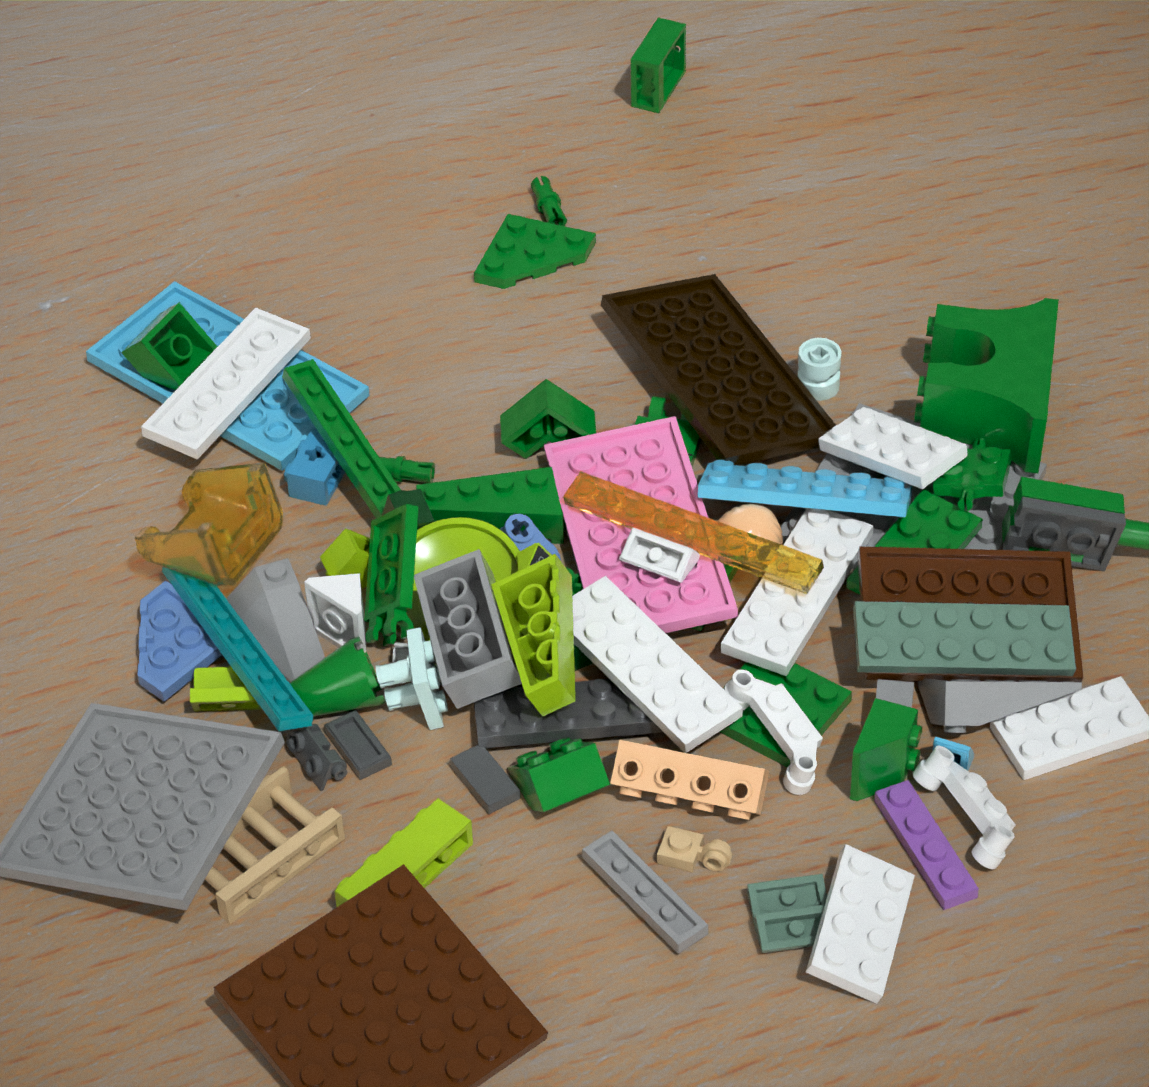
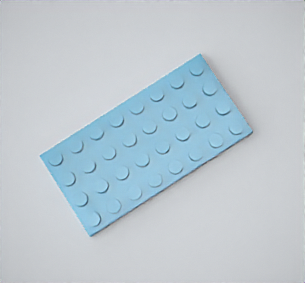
M174 281L86 351L87 361L157 401L164 403L175 390L142 377L121 352L161 312L178 302L217 346L244 319ZM302 350L284 367L314 359L349 413L370 396L369 386ZM284 368L220 435L281 471L286 468L289 462H293L301 440H305L311 429L316 428L282 378Z

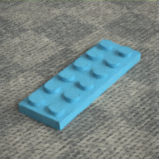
M716 460L713 463H708L698 484V498L906 517L913 491V485L889 476L884 479L871 478L866 473H852L850 476L836 475L835 471L827 469L817 470L815 473L802 472L801 468L794 466L770 469L762 463L738 466L734 465L732 461Z

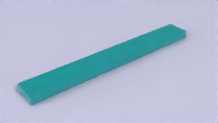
M196 557L163 561V574L173 585L176 592L278 732L312 726L314 715Z

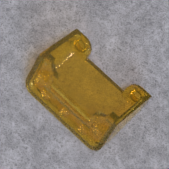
M266 463L194 470L182 488L183 499L189 508L185 516L171 531L160 532L156 527H145L136 535L135 541L138 552L148 562L216 586L235 585L274 539L283 525L282 507Z

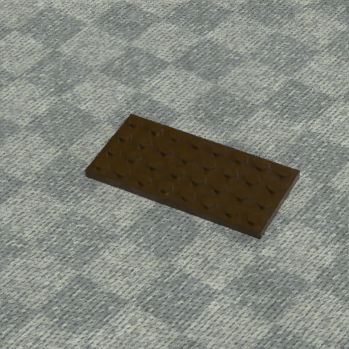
M716 274L602 295L601 307L717 460L732 461L734 465H741L819 448V438L836 426Z

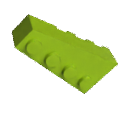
M553 554L491 584L525 695L542 716L575 702L572 576L558 556Z

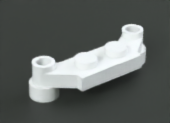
M737 670L733 674L732 679L726 683L724 690L743 707V710L750 705L790 759V765L783 777L785 788L796 795L808 793L815 780L814 771L817 766L816 751L817 747H820L823 737L782 683L775 686L754 678L747 670Z
M936 746L927 760H921L913 771V777L921 786L932 791L937 790L942 782L945 784L983 834V837L979 839L972 849L973 857L984 867L996 869L1006 856V848L1015 837L1012 830L1016 824L1006 813V807L995 799L986 787L987 783L980 775L969 772L955 763L954 755L947 748Z

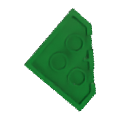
M507 214L474 271V282L506 289L515 286L516 280L528 276L536 279L557 272L556 267L572 263L573 266L585 263L596 244V233Z

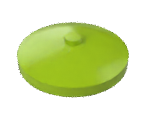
M461 517L442 519L417 530L414 575L480 549L497 582L518 572L517 553L520 551L503 531L487 522ZM414 580L412 609L407 611V615L413 622L414 629L421 627L424 639L428 641L430 636Z

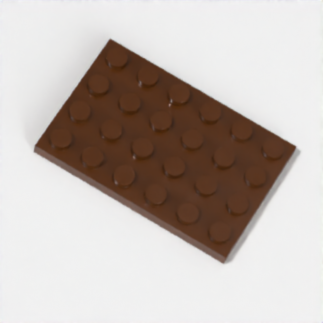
M859 546L857 558L860 601L1069 605L1076 671L1073 676L865 673L866 680L923 681V679L951 681L952 679H970L980 681L1014 680V682H1019V680L1082 682L1083 668L1070 552Z

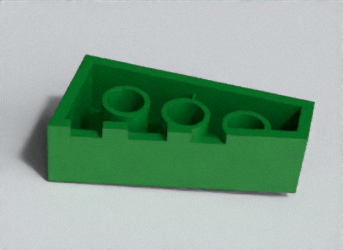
M552 467L416 485V490L421 489L434 521L459 517L472 518L487 522L500 529L510 516L523 514L532 520L545 538L551 539V543L564 544L563 514Z

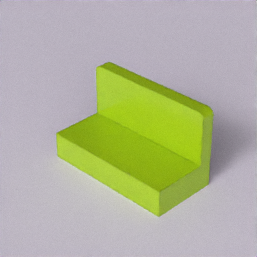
M232 667L194 669V688H190V704L194 712L262 710Z

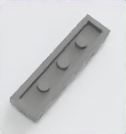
M613 831L608 832L582 849L583 859L678 954L708 935V924Z

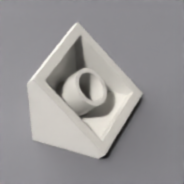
M360 574L308 578L304 582L307 608L316 633L338 648L350 639L359 636L363 644L357 646V649L363 648L364 653H366Z

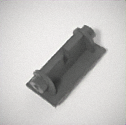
M317 724L290 730L286 744L320 791L324 790L327 779L335 778V780H341L347 775L346 762L341 759L335 749L329 750L331 744Z

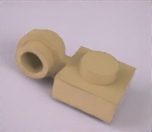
M668 826L657 853V864L694 872L697 861H700L709 870L722 871L724 867L729 866L732 853L729 844L725 841L714 839L703 847L704 834Z

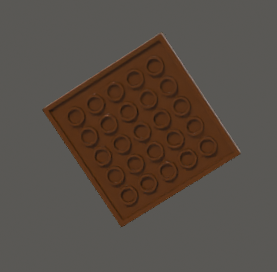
M404 864L214 986V995L289 1087H478L545 1041L548 1035V1031Z

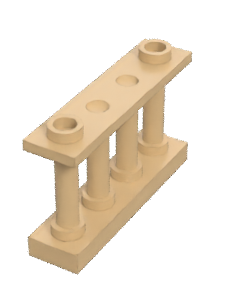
M284 766L262 780L223 847L247 870L234 880L229 881L212 866L205 878L218 891L215 894L219 914L229 925L345 839L342 815L331 807L322 815L315 816L291 795L289 771ZM279 804L305 827L292 837L287 838L262 815ZM250 825L276 849L264 858L258 859L233 836Z

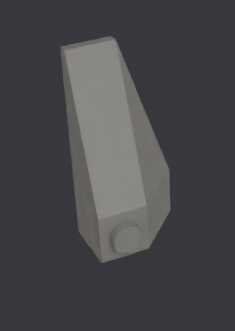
M288 558L254 567L226 598L289 683L325 658L299 582Z
M923 679V681H918V687L931 724L943 725L944 732L965 733L966 726H980L1082 690V682L1025 680L1014 682V680L980 681L970 679L945 681Z

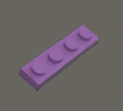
M909 780L876 791L875 803L942 909L946 910L978 898L979 888Z

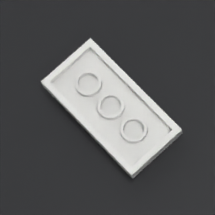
M866 407L857 410L853 415L834 426L829 432L819 438L821 451L924 489L968 456L967 446L964 443Z
M1120 676L994 720L990 723V729L1021 778L1026 780L1149 739V716Z
M845 844L838 857L806 973L877 1004L884 994L915 875Z

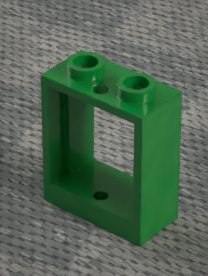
M658 17L631 57V107L659 114L686 72V24Z

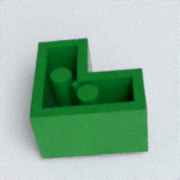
M547 379L500 415L501 443L525 459L549 441L554 443L596 434L595 411Z

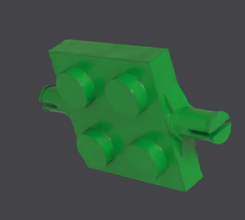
M978 438L974 439L972 449H967L968 456L934 480V494L936 496L960 498L958 507L962 511H965V506H967V511L971 510L975 498L1003 497L1011 465V449L987 447L985 439L980 438L979 443Z

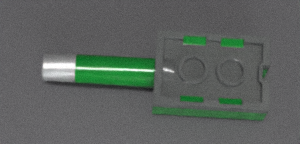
M1021 477L1013 495L1014 506L1009 505L1002 522L1003 550L1070 552L1071 564L1075 567L1105 572L1116 545L1149 550V522L1125 518L1124 496L1120 493Z

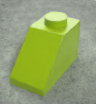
M345 528L320 556L326 569V576L360 574L361 589L367 587L370 538Z

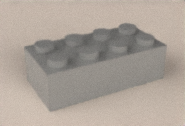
M480 549L415 574L414 580L442 686L457 709L522 684L491 584L496 582L494 574Z

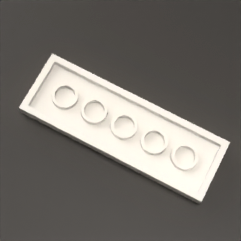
M255 308L141 426L142 436L198 459L311 339L310 329Z
M806 508L721 642V653L787 676L857 562L859 546L866 547L871 539L873 525L830 510Z
M606 576L572 596L574 644L684 753L689 752L742 717L743 707Z

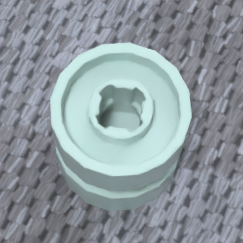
M813 338L803 342L799 347L797 377L817 401L834 397L838 393L840 386L842 351L837 343L827 338Z

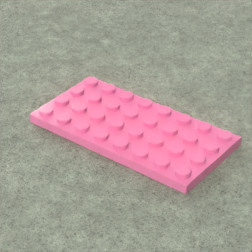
M676 416L544 445L548 466L552 467L563 520L583 589L606 576L665 633L738 617V608L703 500L698 498V484ZM632 527L689 547L700 554L698 562L682 583L619 560Z

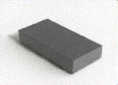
M357 710L324 724L326 735L359 780L392 765L391 756Z
M476 745L450 758V767L488 814L520 799L518 787L485 747Z

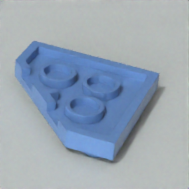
M164 581L140 600L139 685L165 702L194 678L195 668H207L221 657L222 653L169 582Z

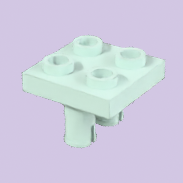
M421 627L406 630L409 648L407 659L384 665H376V674L380 688H384L389 711L420 704L429 729L444 727L442 712L448 711L444 691H439L442 682L437 664H433L436 659L431 640L425 641ZM412 681V683H408V684H405V685H401V686H397V687H393V688H385L386 686H391V685H395V684H399V683H406V682Z

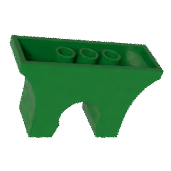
M1044 298L1035 304L1012 309H976L937 304L935 317H928L926 336L932 337V344L925 343L923 363H928L927 376L919 377L917 396H922L924 399L923 403L916 402L914 423H920V427L928 431L949 437L961 443L972 445L974 439L978 438L979 443L980 438H983L987 442V447L1011 449V461L1021 467L1024 472L1039 474L1048 415L1059 299Z

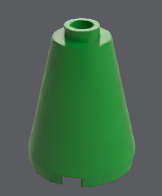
M359 636L350 639L290 682V685L314 715L313 717L386 703L385 696H377L376 692L382 689L367 652L364 653L363 648L357 649V646L363 644Z

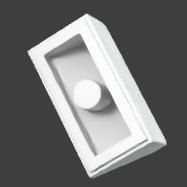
M632 527L619 560L682 583L698 562L700 554L689 547Z

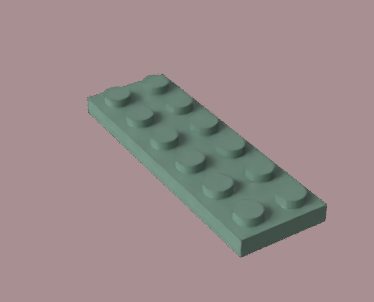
M855 601L853 606L857 672L1073 676L1076 671L1069 605Z

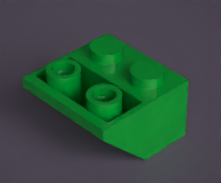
M569 737L554 741L549 744V751L537 754V751H531L516 757L517 764L507 767L509 775L533 811L545 812L610 785L596 744L593 742H582L581 738L570 740Z

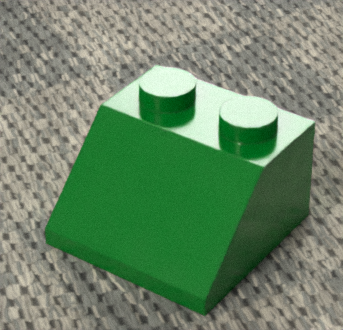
M178 302L161 312L121 353L142 377L176 391L218 346Z
M875 698L853 750L850 800L860 801L875 795V792L904 782L909 770L914 771L920 758V750L915 748H917L922 734V726L917 725L918 709Z

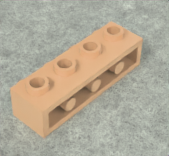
M619 740L610 784L620 786L619 794L641 798L642 791L655 793V801L677 805L679 798L692 801V809L713 813L714 806L729 809L727 816L750 820L751 813L761 815L769 771L763 768Z

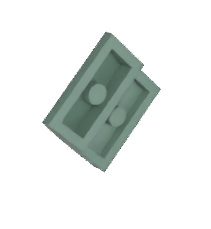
M823 874L747 884L746 890L751 915L762 953L811 947L814 945L827 899Z

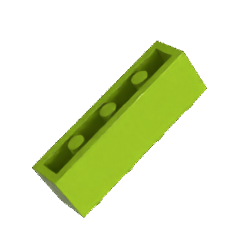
M437 798L430 806L421 809L414 820L402 831L395 832L389 842L376 854H371L364 861L363 866L354 874L344 878L334 891L336 907L403 864L419 883L426 888L473 845L472 821Z

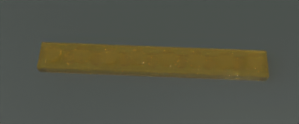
M582 471L579 472L563 496L565 505L629 529L633 527L689 547L702 556L804 594L809 593L824 569L822 559Z

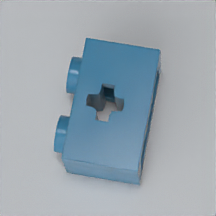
M312 428L307 438L299 443L293 462H289L285 468L284 481L288 484L289 497L327 506L345 471L316 428Z

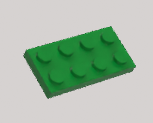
M923 489L909 505L906 517H899L875 547L965 549L982 528L983 519L966 510L962 511L958 506ZM857 567L847 578V589L860 595Z

